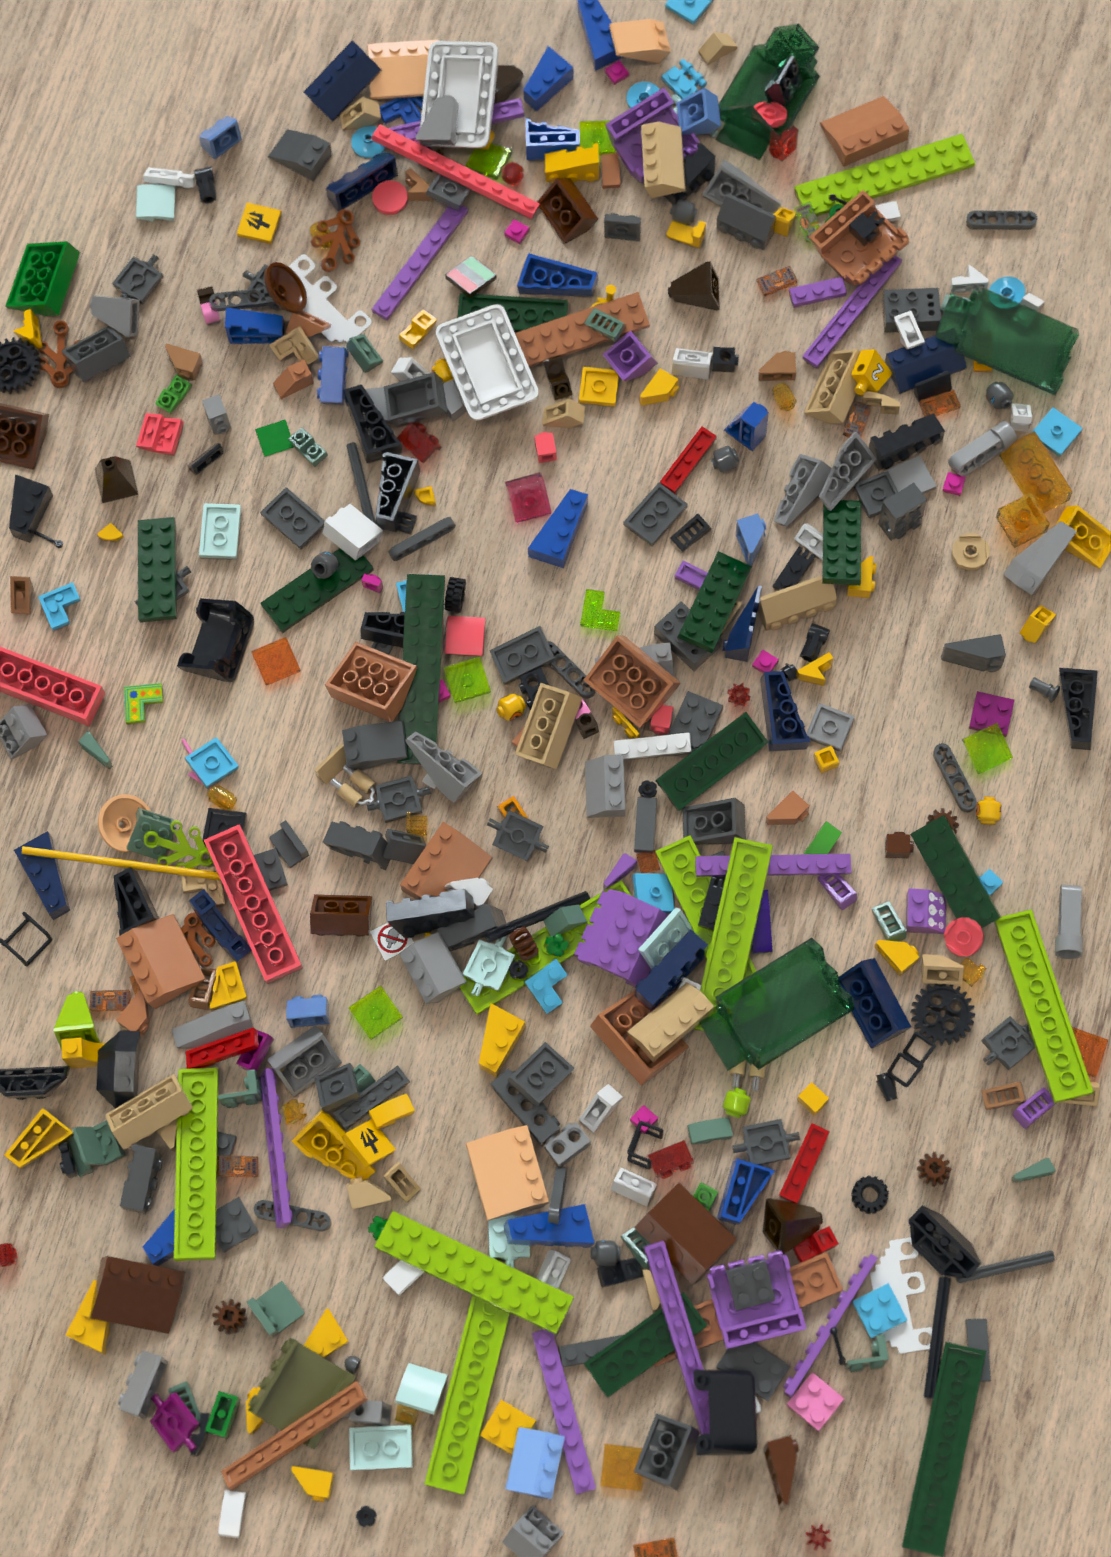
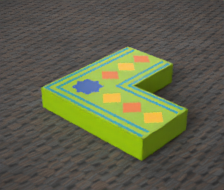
M162 683L124 687L126 724L145 723V705L163 703Z

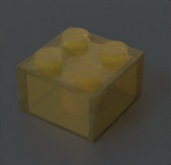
M1032 493L999 508L996 519L1014 548L1046 533L1050 525Z

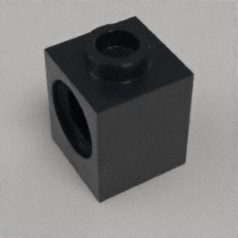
M713 347V372H734V366H738L739 355H735V348ZM728 358L729 361H723L721 359Z

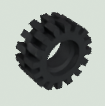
M449 578L444 603L445 610L460 613L464 602L466 579Z
M870 1175L865 1178L862 1177L855 1183L851 1193L852 1202H854L856 1208L860 1209V1212L864 1211L866 1214H875L886 1205L889 1191H887V1185H884L882 1179L879 1180L877 1179L878 1177H871ZM871 1187L877 1191L878 1198L876 1201L867 1202L863 1199L862 1192L865 1188Z

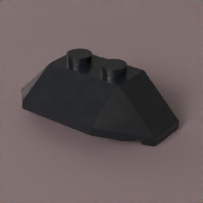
M121 1030L98 1050L96 1090L115 1109L138 1095L141 1031Z
M70 1066L0 1069V1093L7 1098H16L17 1100L50 1097L68 1077Z
M922 1205L909 1218L912 1247L941 1275L968 1278L982 1264L973 1245L943 1215Z

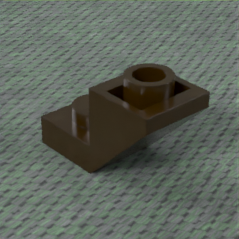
M561 355L543 360L554 399L558 400L573 395Z

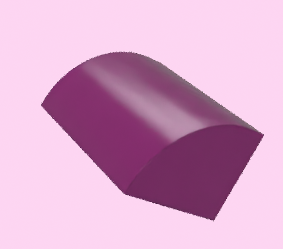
M257 1030L259 1048L241 1054L236 1064L246 1072L249 1070L257 1072L274 1041V1038L269 1034Z

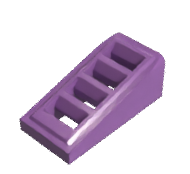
M623 853L604 881V890L619 882L637 866V860Z
M840 874L820 875L817 877L818 881L841 910L857 901L856 892ZM833 876L835 877V878H834L833 880H831L830 882H828V883L826 882V881H827L828 879H830L831 877H833Z
M1043 1087L1020 1105L1012 1115L1026 1129L1055 1104L1051 1094ZM1041 1096L1048 1105H1045L1039 1097ZM1034 1101L1039 1105L1041 1110L1034 1104ZM1028 1106L1035 1113V1115H1033V1113L1027 1108Z

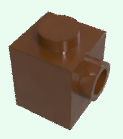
M905 832L887 834L885 839V858L909 859L910 852L913 853L914 841H910V835L905 834Z

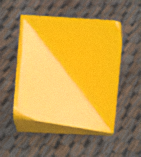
M832 745L814 752L813 757L821 773L839 766V760Z

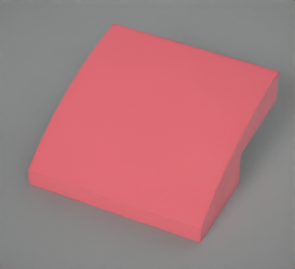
M146 413L136 447L151 452L175 455L184 422L181 419L165 418L162 414Z
M448 616L445 654L483 656L486 618Z

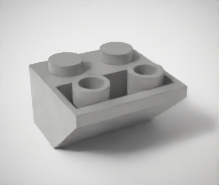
M31 704L13 706L0 721V740L11 759L37 747L47 736Z
M532 1505L511 1528L502 1543L519 1557H545L564 1532Z

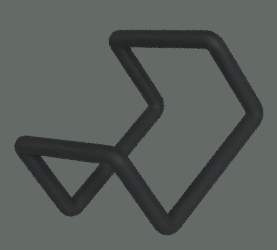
M23 912L22 915L25 917V920L5 941L0 938V944L14 954L24 966H28L50 944L52 937L26 912ZM30 921L46 935L48 940L26 962L7 943Z
M915 1032L904 1048L903 1053H898L887 1071L888 1076L902 1086L908 1087L922 1070L924 1062L934 1051L936 1045L919 1032ZM916 1037H919L931 1046L921 1061L907 1052ZM900 1057L917 1068L907 1083L891 1073Z
M640 1121L627 1150V1160L640 1167L651 1169L650 1159L634 1153L642 1133L640 1129L643 1125L658 1131L659 1134L649 1130L646 1132V1134L658 1139L663 1138V1129ZM634 1157L639 1160L647 1162V1165L639 1161L633 1160L631 1158Z

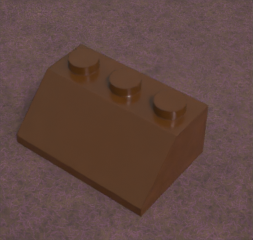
M557 178L537 201L540 203L539 208L564 243H568L588 232L598 220V217L571 178Z
M314 894L310 911L311 934L320 936L326 934L337 936L355 935L358 937L369 935L372 896Z

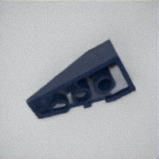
M758 585L729 633L728 640H724L722 651H726L725 658L744 662L748 661L762 586Z

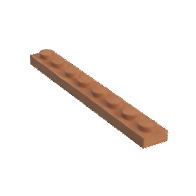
M358 1381L354 1382L223 1469L221 1473L227 1487L230 1490L235 1489L368 1401L361 1384Z

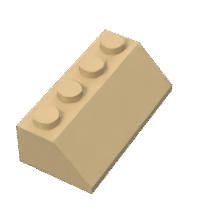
M662 122L641 125L644 184L649 196L655 198L686 191L681 127Z
M858 349L830 352L804 411L805 415L829 424L844 422L856 395L854 389L857 383L851 373L860 354Z
M821 575L759 597L758 613L765 630H777L784 624H794L801 618H811L823 610L827 612L834 609L837 603L834 584H822Z
M540 683L515 755L557 769L582 697Z
M687 982L627 1031V1033L650 1060L654 1062L711 1015L714 1006L701 991Z
M172 1074L107 1113L105 1117L115 1138L123 1150L132 1147V1144H137L141 1139L153 1135L161 1127L168 1126L176 1118L186 1115L193 1109V1106L175 1074Z

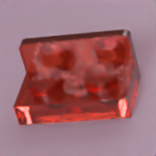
M793 125L789 130L786 129L781 136L775 131L771 132L770 154L774 158L784 161L797 148L799 129Z
M410 422L397 439L421 463H425L436 449L440 450L442 447L438 444L439 440L434 435H429L426 432L427 428L422 423Z
M685 1140L647 1156L651 1160V1166L656 1178L661 1177L662 1179L672 1176V1172L676 1170L685 1171L691 1168V1164L694 1163Z

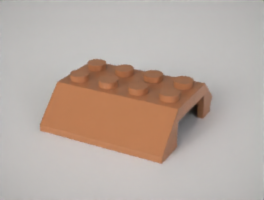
M864 190L809 236L820 256L845 282L853 286L864 283L870 277L869 274L873 275L883 266L882 262L887 263L897 254L896 250L901 251L910 243L907 233L901 227L896 229L886 218L883 225L877 226L878 234L876 239L871 243L868 242L865 246L849 232V224L862 212L869 218L874 211H877L878 216L875 217V220H880L884 217L876 209V202Z

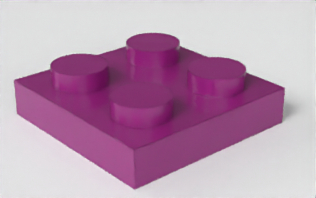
M977 691L969 729L1006 737L1014 699Z

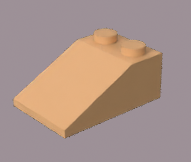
M645 19L617 22L609 25L617 56L659 64L671 53L664 22Z

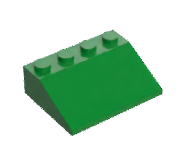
M68 241L27 244L5 307L19 311L31 309L34 314L43 316H59L80 252Z

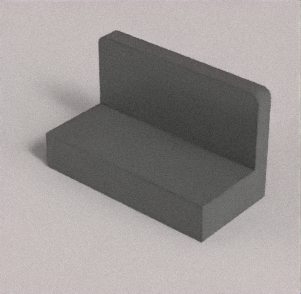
M285 820L280 824L281 829L271 835L269 839L291 868L308 857L309 853Z
M387 829L385 837L388 844L383 857L385 859L414 864L426 847L424 837Z

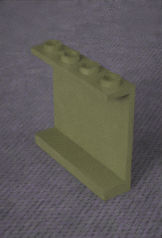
M290 1338L289 1341L286 1340L280 1350L282 1353L279 1358L272 1362L268 1377L262 1379L259 1385L261 1389L257 1396L254 1395L251 1398L248 1411L282 1431L350 1386L356 1376L313 1352L297 1340ZM326 1428L303 1444L315 1449Z

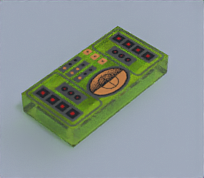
M811 202L794 208L806 243L811 241L809 236L820 227Z

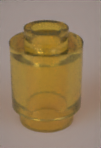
M318 222L314 223L309 229L312 238L317 235L322 236L331 233L329 229L325 232L318 231ZM333 240L323 243L320 247L323 249L330 248Z
M784 382L773 387V397L780 410L789 411L793 409L797 400L790 387Z
M220 785L212 786L207 794L209 797L208 801L223 810H231L237 801L232 792Z

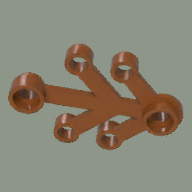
M342 209L336 214L335 218L321 220L317 223V229L320 232H325L329 227L338 225L336 231L322 236L317 235L311 239V244L315 248L333 240L327 257L321 261V268L325 272H331L337 267L335 256L339 244L344 253L342 257L343 262L350 264L355 260V256L350 251V248H357L360 245V239L356 236L352 227L354 216L349 210ZM344 230H346L350 238L348 244L343 234Z
M60 320L53 326L54 332L57 335V354L45 341H42V346H46V348H38L40 353L46 354L57 364L55 370L49 365L46 358H41L42 361L40 362V364L42 362L46 363L40 370H45L51 376V382L57 388L65 387L69 383V376L73 373L70 365L64 370V364L67 361L61 351L65 349V336L68 334L69 328L65 321Z
M193 912L185 917L184 925L181 929L184 935L188 933L186 940L192 952H195L199 957L200 963L207 967L212 964L213 959L209 954L205 953L195 940L196 932L201 936L202 943L208 948L215 945V939L202 927L203 923L197 914ZM196 919L195 923L191 924V921ZM211 938V942L206 944L207 939ZM208 957V962L204 963L203 960Z

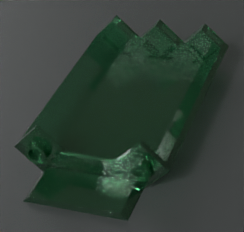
M978 286L976 291H972L969 297L970 301L950 293L935 334L936 338L954 345L955 352L1054 396L1057 394L1064 381L1063 372L1071 359V350L1079 336L1077 328L981 286Z
M811 937L716 996L717 1012L699 1023L727 1071L744 1060L750 1065L753 1064L759 1070L853 1011L854 1005L852 996L840 986L838 972L826 962L823 947Z

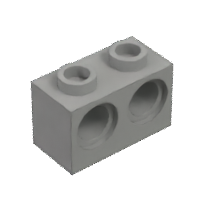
M220 395L202 400L214 435L225 433L231 429Z
M577 1122L573 1125L569 1123L561 1130L562 1133L557 1137L553 1135L546 1141L545 1150L558 1167H562L591 1145L590 1139ZM576 1133L580 1136V1139L577 1142H572L569 1140V1136ZM560 1145L564 1148V1151L561 1154H556L553 1152V1148Z

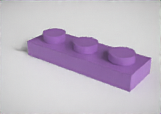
M842 277L789 288L793 307L847 295Z

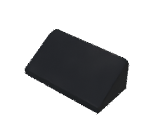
M949 371L915 384L913 393L919 403L952 390Z
M215 443L192 461L188 468L195 475L200 473L224 453L221 444Z

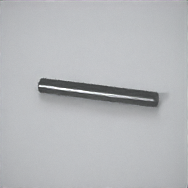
M348 443L346 447L362 512L375 523L356 443Z
M1047 1251L981 1266L968 1278L956 1277L958 1283H964L1055 1261L1053 1251Z

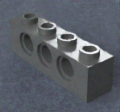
M508 1068L490 1083L491 1087L524 1126H528L530 1134L543 1147L550 1137L556 1136L560 1132V1123L555 1116L550 1117L547 1114L546 1110L548 1109L543 1102L536 1107L521 1092L517 1095L509 1094V1090L514 1086L507 1080L515 1071L512 1072ZM530 1102L532 1108L527 1111L521 1108L522 1104ZM537 1117H542L545 1119V1123L538 1126L534 1123V1120Z

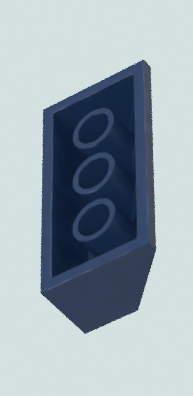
M352 40L303 92L327 117L334 121L382 69Z
M384 151L381 154L375 155L367 163L360 164L354 171L346 173L336 182H331L325 189L327 198L339 212L373 192L378 184L397 177L395 156Z
M954 328L924 339L925 343L910 349L903 347L886 354L885 363L893 373L891 378L899 394L912 390L916 383L943 372L949 371L951 375L967 369L962 344Z
M875 958L860 961L835 979L871 1049L899 1036L911 1028Z

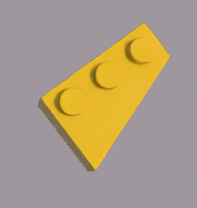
M598 143L586 149H583L582 146L577 147V150L572 152L561 150L546 153V182L553 183L557 178H571L573 182H593L599 180Z
M492 1003L490 1004L479 1068L497 1077L526 1028L525 1021Z
M42 1108L4 1156L20 1169H23L57 1147L59 1143L68 1140L74 1133Z
M93 1280L66 1336L106 1355L110 1322L89 1319L97 1280Z

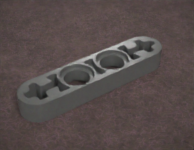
M975 210L969 212L966 219V225L970 229L1031 230L1037 223V215L1032 211ZM975 217L977 222H973L972 218ZM995 217L997 222L992 224L988 221V218ZM1013 217L1016 222L1010 224L1006 221V218ZM1026 218H1030L1031 223H1028Z
M266 287L215 293L209 300L211 309L216 312L226 311V308L247 309L276 305L269 297ZM263 293H264L265 301H262V294H263ZM252 294H256L259 296V300L251 302L249 297ZM235 296L240 297L241 302L239 304H233L231 302V299ZM225 298H228V305H226ZM216 299L220 301L219 306H216Z
M446 517L396 544L388 553L393 561H398L451 532L456 525L451 517Z
M548 641L556 661L559 659L566 661V665L563 668L557 667L556 661L549 663V665L582 698L589 699L593 697L595 690L590 686L591 692H583L584 688L580 684L586 675L553 642ZM572 672L579 674V678L575 681L570 680L568 677ZM583 680V685L588 688L589 685Z
M944 743L936 745L933 757L958 807L966 813L973 811L977 803L976 797L951 748ZM939 749H941L942 751H946V762H944V757L942 754L938 755ZM952 765L955 767L956 772L949 774L946 772L945 767ZM954 783H963L964 789L961 791L956 790ZM965 793L967 801H972L970 807L963 805L965 801L963 794Z
M556 1167L548 1213L549 1223L559 1224L567 1178L566 1167Z
M267 1200L258 1201L254 1206L255 1215L260 1219L276 1222L275 1210L273 1211V1217H270L272 1215L271 1212H264L261 1215V1212L258 1210L263 1205H266L267 1209L273 1210L274 1202ZM289 1205V1210L292 1211V1221L289 1225L316 1231H326L330 1227L331 1220L326 1213ZM301 1212L308 1215V1219L304 1223L297 1221V1215ZM311 1214H315L313 1218L320 1220L321 1217H324V1220L327 1221V1223L323 1224L322 1227H319L318 1222L312 1221V1225H309L311 1222Z

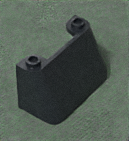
M200 598L196 614L202 621V625L192 654L183 653L179 658L177 667L189 673L223 682H233L237 676L254 625V617L237 601Z
M693 1370L695 1387L700 1391H708L710 1433L700 1435L696 1441V1455L731 1456L754 1453L757 1448L755 1380L753 1374L747 1370Z

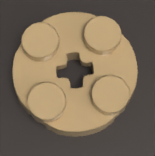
M976 533L961 535L952 547V558L956 566L965 570H977L984 567L990 555L988 542L984 541ZM972 548V551H976V553L969 555L966 551Z

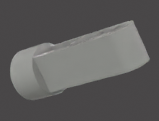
M1002 421L954 453L949 458L948 464L960 476H966L1018 442L1017 435L1009 423Z
M1063 884L1060 886L1058 936L1055 937V955L1059 958L1077 959L1083 956V937L1080 936L1081 886Z

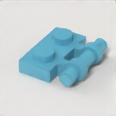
M685 59L679 62V65L682 67L681 70L674 66L661 76V80L681 99L697 92L698 89L695 86L698 84L702 88L707 85L704 76L701 73H697L693 69L694 66ZM689 74L693 79L689 81L686 75Z

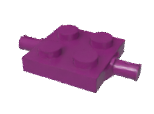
M158 1393L154 1394L150 1399L154 1402L157 1409L150 1423L172 1452L179 1451L183 1444H185L189 1452H193L197 1446L191 1440V1434L199 1425L198 1421L177 1393L170 1394L164 1402Z

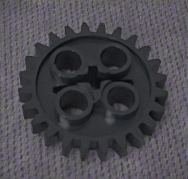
M13 337L11 342L7 338H5L4 344L0 342V362H2L0 364V390L3 394L6 390L9 394H12L13 390L19 393V388L25 391V385L32 386L30 381H37L35 375H40L38 370L42 368L40 354L33 344L30 345L28 340L24 342L20 338L16 341Z
M928 984L926 987L927 991L924 989L920 990L922 996L916 994L915 999L918 1002H912V1006L916 1008L910 1011L911 1014L916 1015L911 1018L912 1022H917L914 1029L920 1028L919 1033H925L927 1039L932 1038L934 1044L936 1040H939L940 1046L943 1045L944 1041L951 1045L952 1039L958 1043V1036L964 1039L966 1036L964 1031L969 1033L971 1029L968 1025L974 1024V1021L970 1018H974L975 1013L970 1011L975 1006L968 1005L972 999H965L967 992L961 994L959 992L960 986L955 990L952 984L949 987H946V984H942L940 987L938 984H934V988ZM934 997L939 998L941 1004L934 1005L931 999ZM957 1004L960 1010L957 1012L953 1011L950 1005ZM941 1010H944V1011H945V1016H944V1017H941V1016H940V1015H941V1013H940ZM925 1017H934L935 1023H928ZM944 1023H953L954 1029L948 1030Z

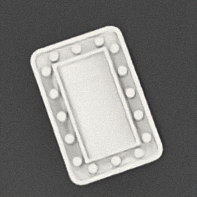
M435 41L430 45L420 128L437 97H443L444 95L453 96L459 105L455 145L424 146L483 148L488 144L498 67V48L494 43Z
M491 305L442 323L436 328V337L471 419L476 421L483 420L534 401L538 397V387L506 311L501 305Z

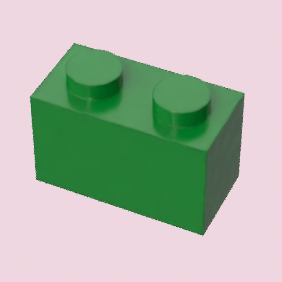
M218 1391L205 1431L228 1439L241 1399L237 1396Z

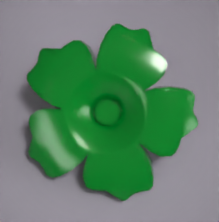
M556 933L554 937H547L545 940L547 944L546 952L549 955L554 953L555 956L561 957L569 946L568 941H563L564 937L561 933Z
M378 1216L373 1218V1223L368 1227V1232L374 1233L375 1241L378 1240L388 1221Z

